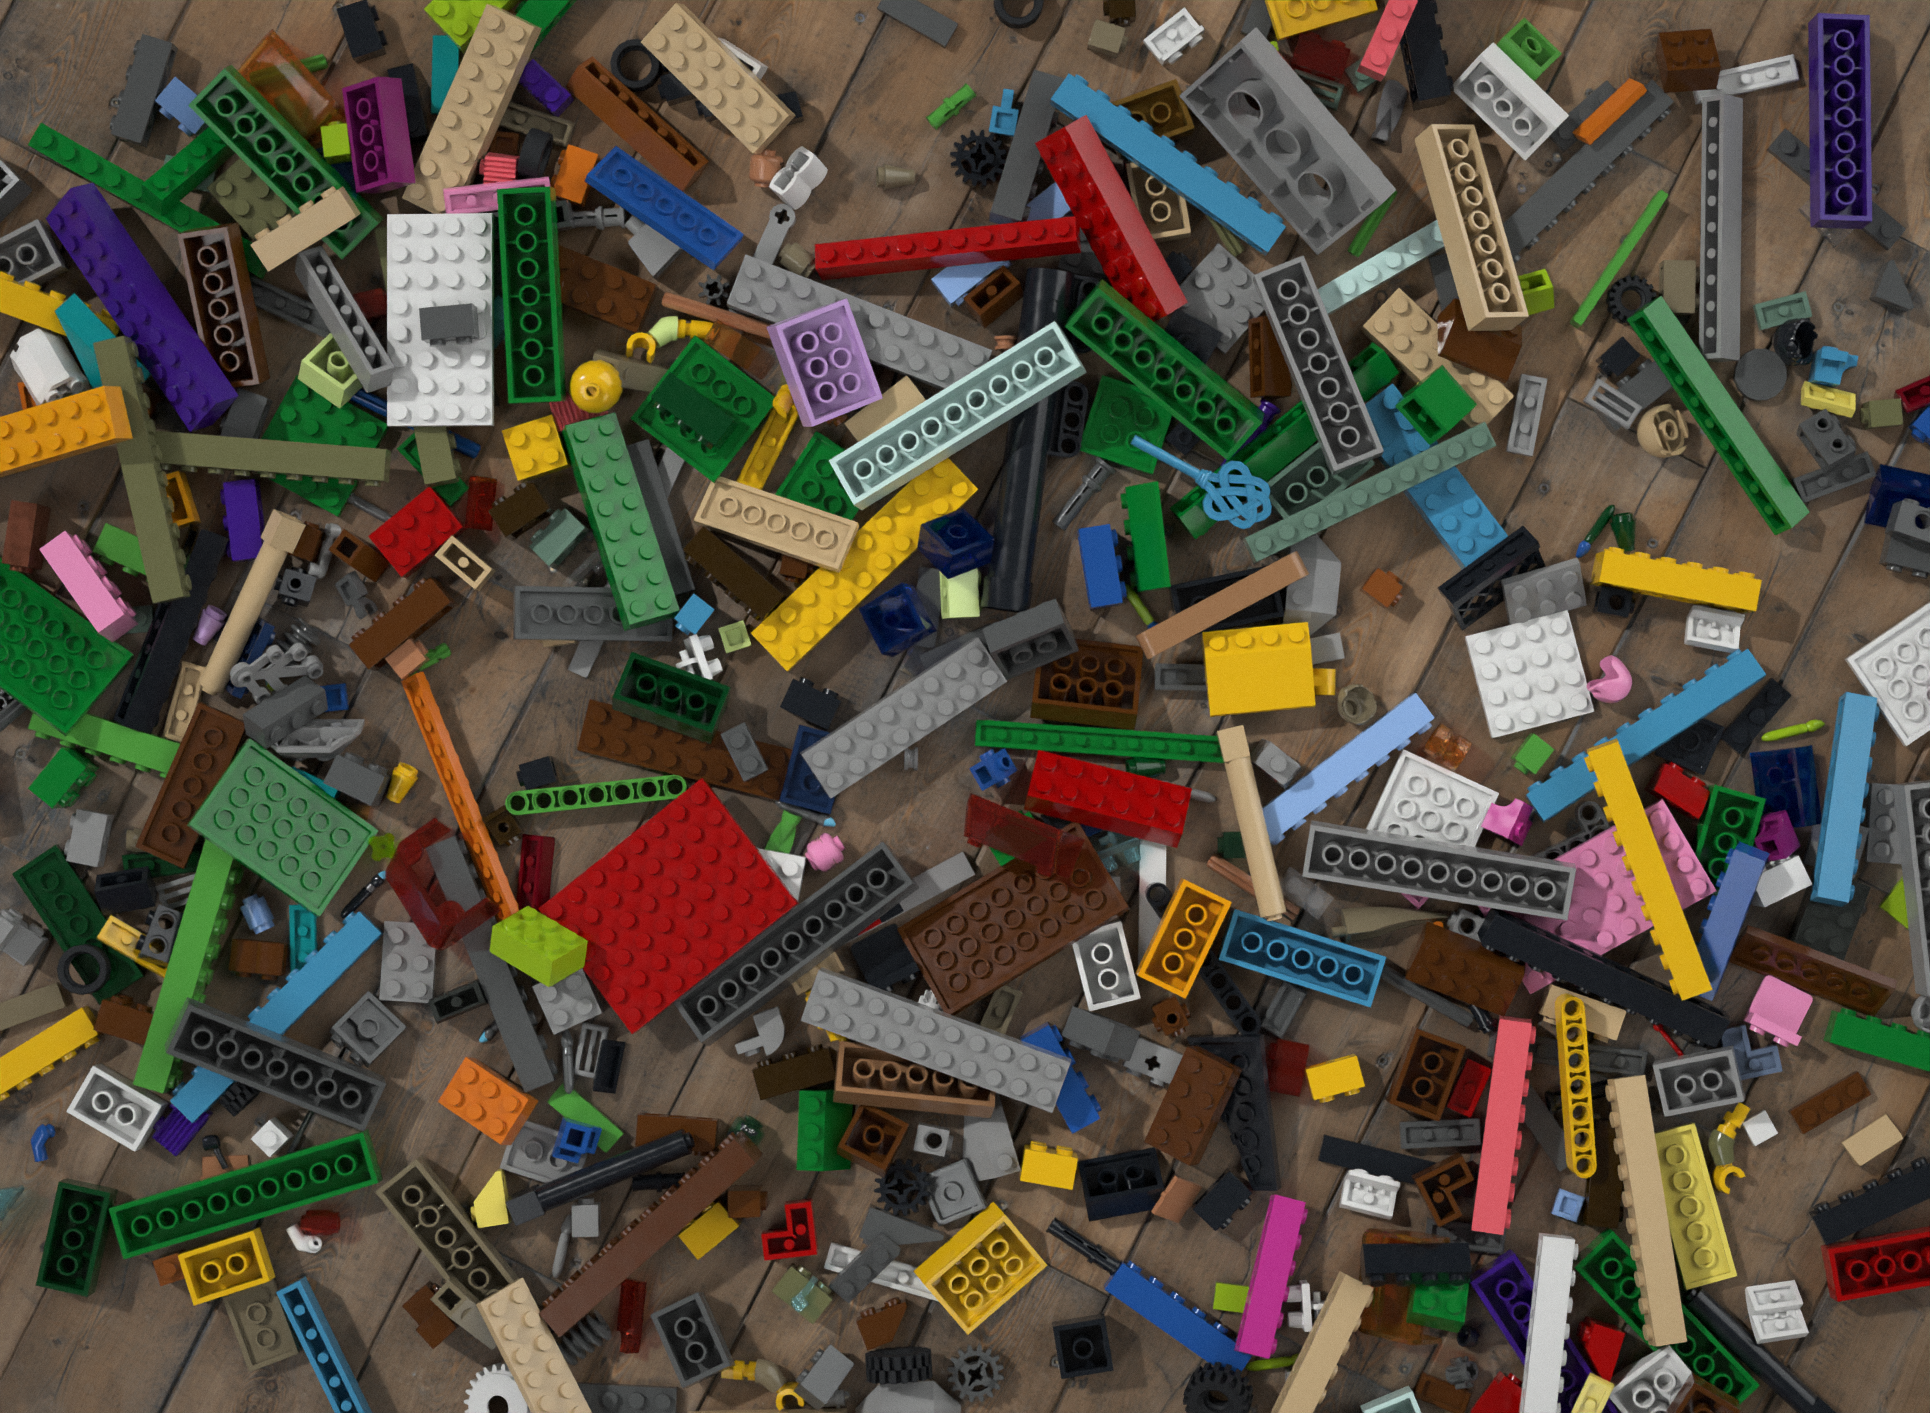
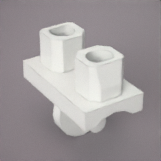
M695 634L683 640L686 650L679 652L682 662L675 664L677 668L685 667L687 672L710 680L713 679V676L723 671L718 658L706 661L703 653L714 648L710 635L698 637Z
M1299 1280V1284L1287 1286L1290 1288L1287 1302H1300L1301 1311L1287 1312L1288 1326L1302 1328L1304 1332H1310L1312 1329L1311 1309H1314V1318L1316 1319L1325 1301L1321 1300L1320 1291L1313 1292V1301H1311L1309 1283H1307V1280Z

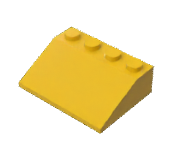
M1308 622L1202 632L1201 646L1210 717L1316 706Z
M992 1202L918 1266L914 1273L966 1334L969 1335L1048 1265L1002 1210Z

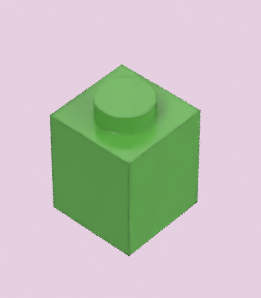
M1531 733L1511 757L1516 762L1513 766L1524 775H1527L1528 772L1531 775H1535L1555 749L1537 735Z

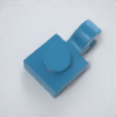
M1003 89L1001 107L993 106L989 133L1014 137L1019 110L1011 109L1014 90Z

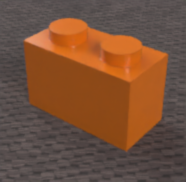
M568 144L566 150L561 151L558 159V165H561L558 175L554 174L550 182V187L555 188L556 199L568 200L573 205L584 208L591 186L585 182L587 174L600 162L601 158L598 154Z

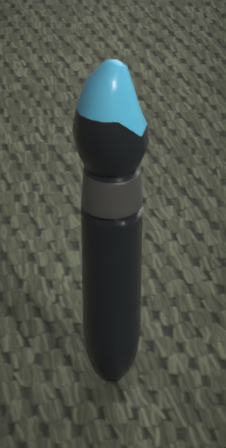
M381 871L374 875L371 882L343 908L340 914L341 918H346L351 912H355L377 887L383 884L388 872Z

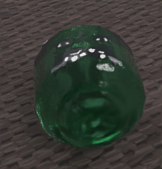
M748 1114L745 1117L739 1116L735 1118L728 1129L726 1137L732 1132L737 1135L742 1130L758 1147L765 1137V1132L762 1129L764 1125Z

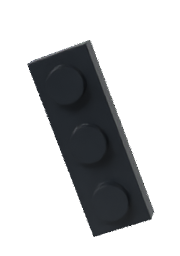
M1769 678L1727 726L1720 739L1734 752L1741 754L1792 695L1773 678Z

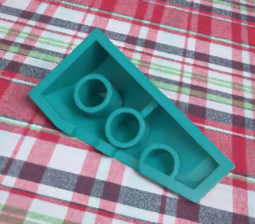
M73 293L55 310V313L91 387L94 389L103 385L93 343L116 338L117 336ZM136 357L137 366L141 367L145 381L151 374L146 366Z

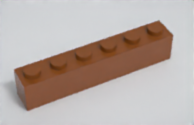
M593 56L576 68L566 85V88L576 98L583 102L596 116L604 121L679 190L683 192L697 181L709 162L701 153Z

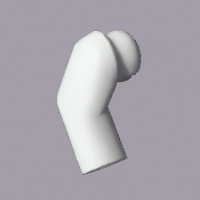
M298 1223L286 1229L297 1250L316 1253L321 1249L322 1240L317 1236L303 1234Z

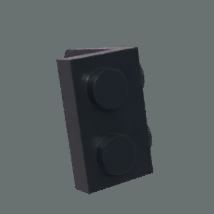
M891 924L851 946V951L867 983L888 992L893 990L892 984L900 980L905 984L917 978L915 973L920 970L897 928L899 927L896 924Z

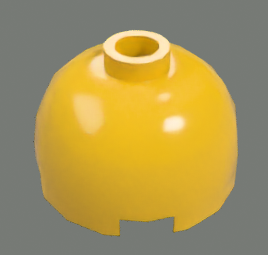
M603 360L582 363L572 373L569 381V393L573 402L581 410L588 413H602L611 409L619 401L623 391L619 372L610 363Z

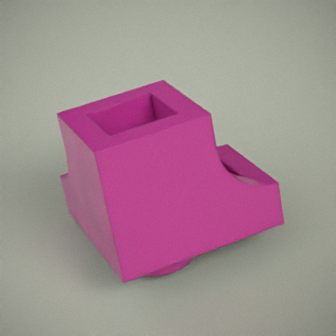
M1516 798L1507 806L1491 803L1481 827L1522 846L1533 823L1528 820L1533 807Z

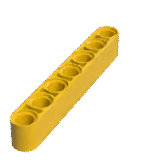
M1564 993L1558 996L1555 1001V1019L1566 1163L1571 1172L1581 1178H1588L1595 1173L1597 1163L1585 1006L1581 999L1572 994ZM1573 1000L1575 1004L1573 1011L1566 1013V1003ZM1571 1027H1576L1575 1037L1568 1039L1567 1031ZM1577 1053V1063L1572 1066L1569 1065L1570 1056ZM1579 1079V1089L1577 1091L1572 1092V1082ZM1582 1106L1581 1115L1574 1118V1108ZM1580 1132H1584L1583 1141L1575 1144V1136ZM1586 1158L1585 1167L1577 1170L1578 1161Z

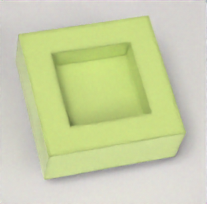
M744 620L718 628L727 654L752 646Z

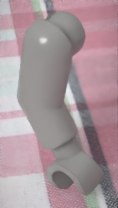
M333 523L325 525L326 540L322 543L317 564L309 563L307 575L317 577V579L325 576L333 554L328 549L341 533L339 525Z

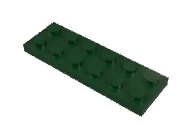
M56 844L12 873V875L64 952L73 946L83 944L98 946L106 952L112 968L110 979L102 989L91 993L97 1003L101 1005L102 999L117 995L144 977L145 974L137 962L96 939L108 918L106 915L103 916L99 904L71 862L66 861L67 856L59 844ZM79 954L71 961L85 985L91 984L99 976V963L93 956Z

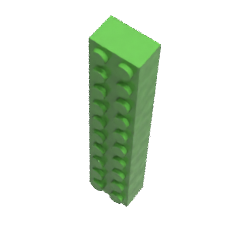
M207 839L203 846L133 1085L163 1094L174 1090L182 1082L184 1071H181L183 1061H185L167 1054L165 1043L187 997L205 1004L206 995H203L205 986L210 985L213 978L214 970L211 969L213 960L218 959L221 951V945L218 943L221 934L224 935L228 927L227 912L235 904L236 894L233 893L236 883L240 884L244 873L240 862Z

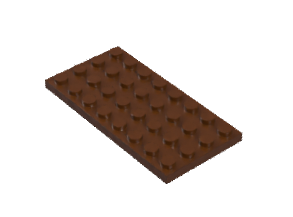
M1072 822L1013 860L996 868L897 928L943 1012L955 1016L1127 912L1130 908L1081 825Z

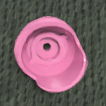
M1612 655L1607 656L1600 661V667L1604 671L1605 677L1588 682L1586 688L1597 700L1612 704L1621 701L1628 695L1632 686V677L1620 659Z

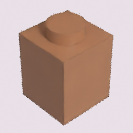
M408 639L385 658L398 676L404 680L430 659L426 655L429 651L420 640L415 642L414 639Z

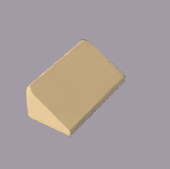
M1884 1114L1841 1143L1854 1164L1862 1166L1901 1141L1903 1136L1888 1116Z

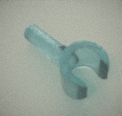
M813 1276L804 1289L792 1298L791 1305L797 1312H801L809 1305L804 1297L818 1281L816 1277Z

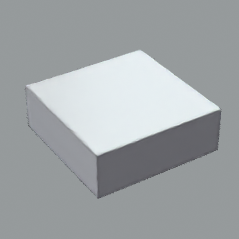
M1761 1110L1745 1119L1742 1124L1754 1146L1778 1134L1765 1110Z

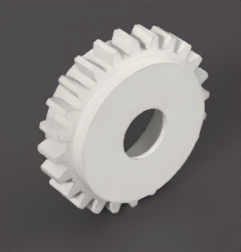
M506 1363L487 1366L483 1368L484 1371L476 1373V1379L470 1380L473 1388L466 1389V1393L470 1397L464 1400V1403L468 1405V1409L464 1411L465 1413H490L488 1408L489 1401L496 1395L502 1396L507 1401L508 1413H531Z

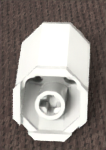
M38 328L20 337L17 342L19 346L17 352L13 350L10 355L15 371L21 377L36 405L91 390L88 379L81 372L62 337L57 332L51 331L52 333L42 328Z

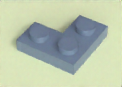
M1746 1025L1729 1027L1725 1030L1720 1039L1721 1048L1733 1045L1741 1080L1783 1071L1777 1045L1751 1050Z

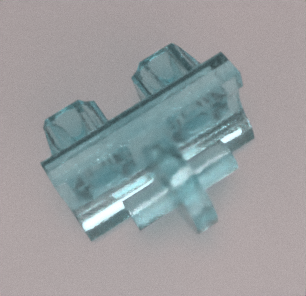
M1106 830L1107 836L1099 839L1101 846L1109 843L1112 845L1097 852L1108 872L1118 869L1113 855L1123 851L1127 864L1141 860L1138 838L1134 837L1117 844L1116 840L1126 836Z

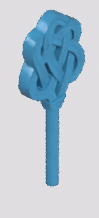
M1137 435L1133 437L1131 445L1195 479L1198 486L1207 492L1202 504L1203 511L1209 518L1216 521L1228 520L1233 526L1246 529L1250 528L1255 522L1263 521L1271 515L1272 506L1269 499L1270 488L1268 483L1261 478L1252 476L1249 468L1242 462L1229 461L1221 466L1218 473L1204 469L1199 470ZM1233 469H1237L1241 475L1228 473ZM1208 480L1218 482L1220 488H1215ZM1229 483L1244 484L1245 488L1230 486ZM1255 486L1259 487L1261 491L1255 490ZM1235 495L1246 496L1247 502L1242 504ZM1221 496H1225V498L1231 504L1233 509L1229 508V506L1226 504V502ZM1213 501L1221 512L1214 511L1212 508ZM1262 505V510L1257 513V507ZM1241 515L1245 520L1239 519L1238 516Z

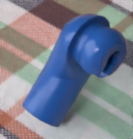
M52 1124L38 1126L31 1138L35 1162L48 1159L45 1143L48 1138H52L56 1134Z

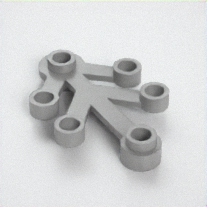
M301 643L292 645L285 654L278 645H273L253 663L240 662L234 665L230 671V680L235 687L246 686L252 693L256 703L260 704L271 697L265 687H259L255 680L265 679L275 690L276 694L289 686L283 684L279 679L280 677L305 675L313 680L318 679L323 674V664L315 655L306 657L308 652ZM293 659L295 661L302 660L300 665L285 666ZM269 661L272 663L268 667L261 669Z

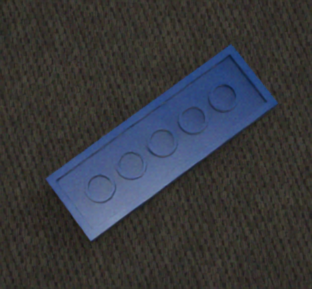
M617 146L586 176L585 182L713 271L742 241L744 236L742 232Z

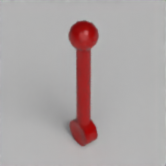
M1653 1024V1029L1660 1032L1678 1056L1684 1055L1663 1029V1024Z

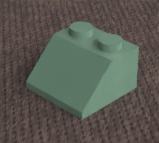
M566 508L562 511L556 510L548 519L550 524L543 531L540 528L530 539L533 543L529 547L553 569H556L590 532Z

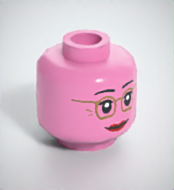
M823 833L807 844L805 856L815 871L820 869L822 872H827L843 861L844 856L841 851L845 847L838 836L832 838L830 834Z

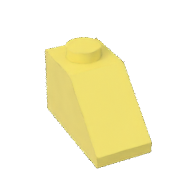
M498 1169L475 1199L474 1206L471 1207V1218L473 1222H477V1228L508 1224L512 1221L511 1214L505 1203L509 1195L504 1169Z

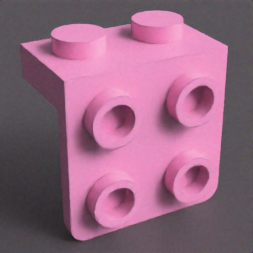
M1768 975L1763 978L1743 1021L1751 1024L1750 1030L1764 1036L1765 1032L1775 1036L1773 1041L1786 1048L1789 1044L1798 1046L1802 1037L1797 1035V1032L1813 998L1811 995Z

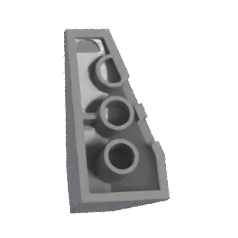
M999 1093L995 1095V1108L991 1118L964 1116L963 1159L967 1157L977 1181L993 1179L1021 1171Z

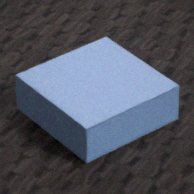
M1559 1188L1550 1213L1577 1223L1585 1197Z

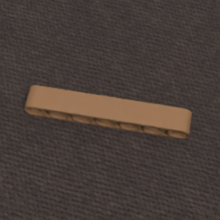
M1295 551L1135 637L1147 659H1150L1307 576L1309 572L1298 551Z

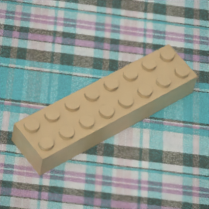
M486 5L414 169L416 183L406 187L402 196L403 199L433 214H446L443 189L473 185L479 172L480 161L485 159L542 28L495 5Z
M1431 124L1415 138V143L1468 331L1512 330L1528 318L1529 314L1475 125Z

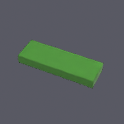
M564 1083L547 1101L565 1118L601 1127L602 1131L597 1146L605 1153L624 1134L619 1127L574 1088L571 1094H567L564 1089Z

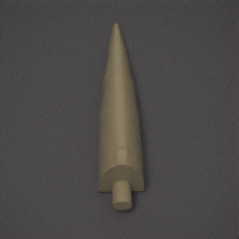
M1399 907L1341 909L1342 926L1331 927V933L1333 938L1344 937L1345 943L1371 940L1406 927L1449 919V915Z

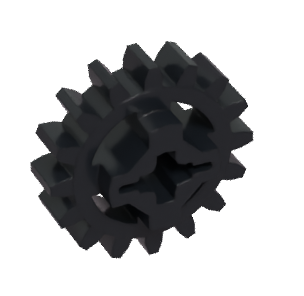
M971 130L969 138L963 134L961 135V144L954 142L953 146L957 152H950V157L956 159V161L951 162L950 165L951 168H958L955 172V177L957 178L962 175V183L964 185L970 180L972 181L973 188L977 186V182H981L985 188L987 180H990L992 183L996 182L995 174L1002 176L1003 171L999 167L1005 166L1006 160L1001 159V157L1006 155V150H999L1002 141L994 142L993 133L985 137L984 130H981L979 136H976L975 132ZM976 142L972 149L964 150L968 145ZM985 144L993 149L996 156L988 153L985 149ZM979 148H981L982 159L985 160H981L976 170L975 159L973 158L977 156ZM961 162L969 165L971 174L963 168ZM987 167H993V169L990 172H988L985 175H981V172L985 170Z
M899 1158L896 1161V1165L891 1163L884 1178H875V1182L880 1184V1188L874 1189V1192L881 1193V1197L878 1198L877 1202L886 1203L884 1206L885 1211L893 1208V1215L898 1216L902 1210L904 1216H909L910 1209L914 1213H918L919 1204L927 1205L923 1198L924 1196H931L932 1193L926 1191V1187L931 1186L932 1182L925 1181L929 1173L926 1171L920 1172L921 1164L918 1163L913 1167V1160L907 1159L904 1165L903 1160ZM907 1170L911 1171L918 1180H912ZM894 1173L893 1180L890 1182V1184H887L889 1178ZM903 1183L913 1185L908 1187V1189H904V1191L893 1189L898 1188ZM919 1191L917 1197L912 1201L914 1193ZM888 1194H893L897 1197L899 1205L894 1203Z

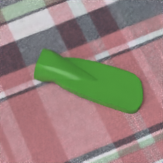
M784 810L781 822L771 834L765 849L790 853L796 826L802 817Z

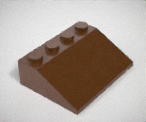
M1075 639L1079 651L1035 668L1030 718L1135 730L1143 660L1141 646Z

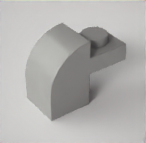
M779 1006L753 1015L759 1035L737 1042L735 1047L738 1055L744 1053L748 1057L761 1052L759 1048L761 1046L764 1047L766 1056L778 1049L785 1037L786 1031Z

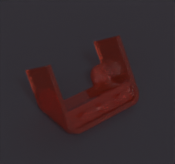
M970 793L967 800L963 835L968 838L966 843L978 848H982L984 844L1037 866L1036 872L1051 877L1052 873L1068 879L1070 878L1085 839Z
M435 817L399 843L386 868L385 876L427 944L436 950H445L502 909L488 897L466 912L456 901H446L440 906H436L412 868L414 864L421 860L426 847L451 831L446 824Z

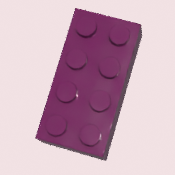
M375 77L342 88L356 193L381 194L416 183L401 78Z

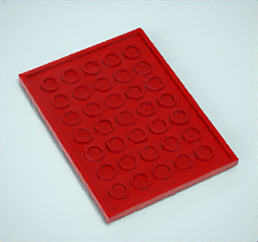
M701 778L538 909L543 915L588 941L585 965L583 967L584 971L631 1034H635L799 903L706 780Z

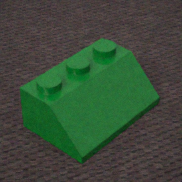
M803 1088L799 1090L796 1170L833 1171L851 1168V1161L838 1155L837 1148L852 1120L853 1104L833 1102L834 1089Z

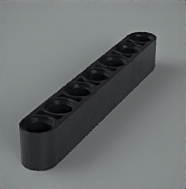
M1153 882L1146 887L1145 897L1161 920L1173 894L1163 883ZM1155 887H1161L1164 890V897L1160 901H1153L1150 897V892ZM1209 949V962L1201 966L1198 972L1199 976L1237 1030L1242 1034H1257L1261 1028L1259 1017L1213 951ZM1217 973L1223 974V985L1213 987L1211 984L1212 976ZM1231 995L1239 997V1005L1234 1009H1230L1226 1005V1000ZM1245 1017L1254 1018L1255 1024L1250 1030H1244L1241 1027V1022Z

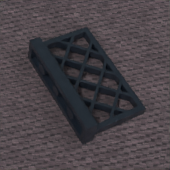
M1521 526L1438 587L1440 594L1445 598L1458 627L1462 631L1504 601L1502 579L1546 567L1539 551V542L1524 526ZM1531 564H1537L1535 567L1528 571ZM1517 565H1521L1519 571L1514 572ZM1500 580L1498 586L1492 588L1495 582ZM1488 595H1492L1491 599L1485 602ZM1475 596H1479L1476 603H1471ZM1471 611L1470 614L1464 618L1466 612Z

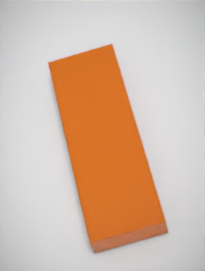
M1629 78L1572 133L1578 140L1591 145L1646 93L1647 89L1642 83Z

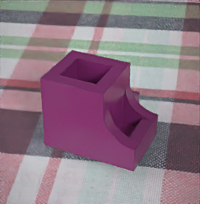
M1786 810L1761 816L1760 829L1757 830L1754 840L1758 849L1770 853L1767 862L1785 859L1800 847Z

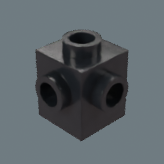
M292 567L291 570L286 568L284 575L278 574L274 590L279 591L277 599H281L282 603L287 606L297 607V605L308 607L317 577L307 575V571L301 568Z

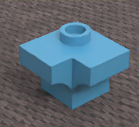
M1822 346L1821 349L1813 352L1808 382L1833 388L1840 385L1843 372L1846 369H1852L1857 366L1858 356L1848 354L1849 352L1840 351L1835 347Z

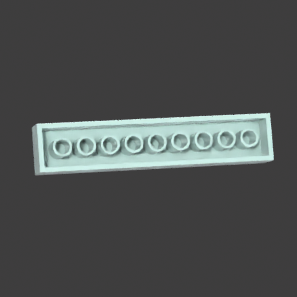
M1054 321L830 459L829 462L853 505L863 510L1087 371L1061 327Z

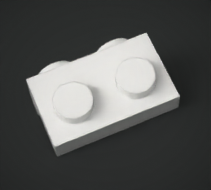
M1184 7L1146 37L1143 43L1162 66L1167 62L1172 65L1183 56L1181 51L1188 46L1192 49L1203 40L1202 35L1205 29L1202 25L1199 26Z
M1693 605L1686 617L1684 644L1733 653L1739 649L1740 627L1745 615L1733 610H1719L1707 605Z
M1362 1169L1349 1170L1344 1178L1339 1207L1391 1220L1400 1182L1394 1181L1390 1176L1381 1175L1378 1177L1370 1175Z

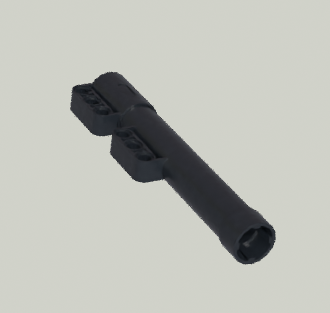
M1027 268L1017 344L1055 321L1061 327L1077 355L1090 352L1092 349L1086 344L1084 349L1077 347V336L1065 326L1069 317L1087 298L1083 293V286L1088 284L1093 291L1099 281L1092 277L1075 275L1061 270ZM1072 381L1011 418L1008 422L988 573L984 577L980 607L1015 613L1030 609L1033 589L1031 577L1048 457L1058 459L1071 458L1076 456L1081 448L1088 390L1080 382ZM1070 388H1074L1078 392V399L1076 401H1072L1068 396ZM1067 414H1071L1075 419L1072 428L1068 427L1065 423V416ZM1064 439L1068 440L1071 444V450L1068 454L1061 448V443Z

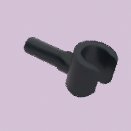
M217 1135L205 1136L202 1139L204 1150H214V1154L222 1169L228 1168L229 1166L220 1149V1138Z

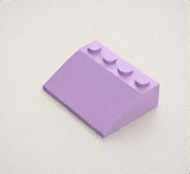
M847 298L766 327L803 427H813L883 398Z

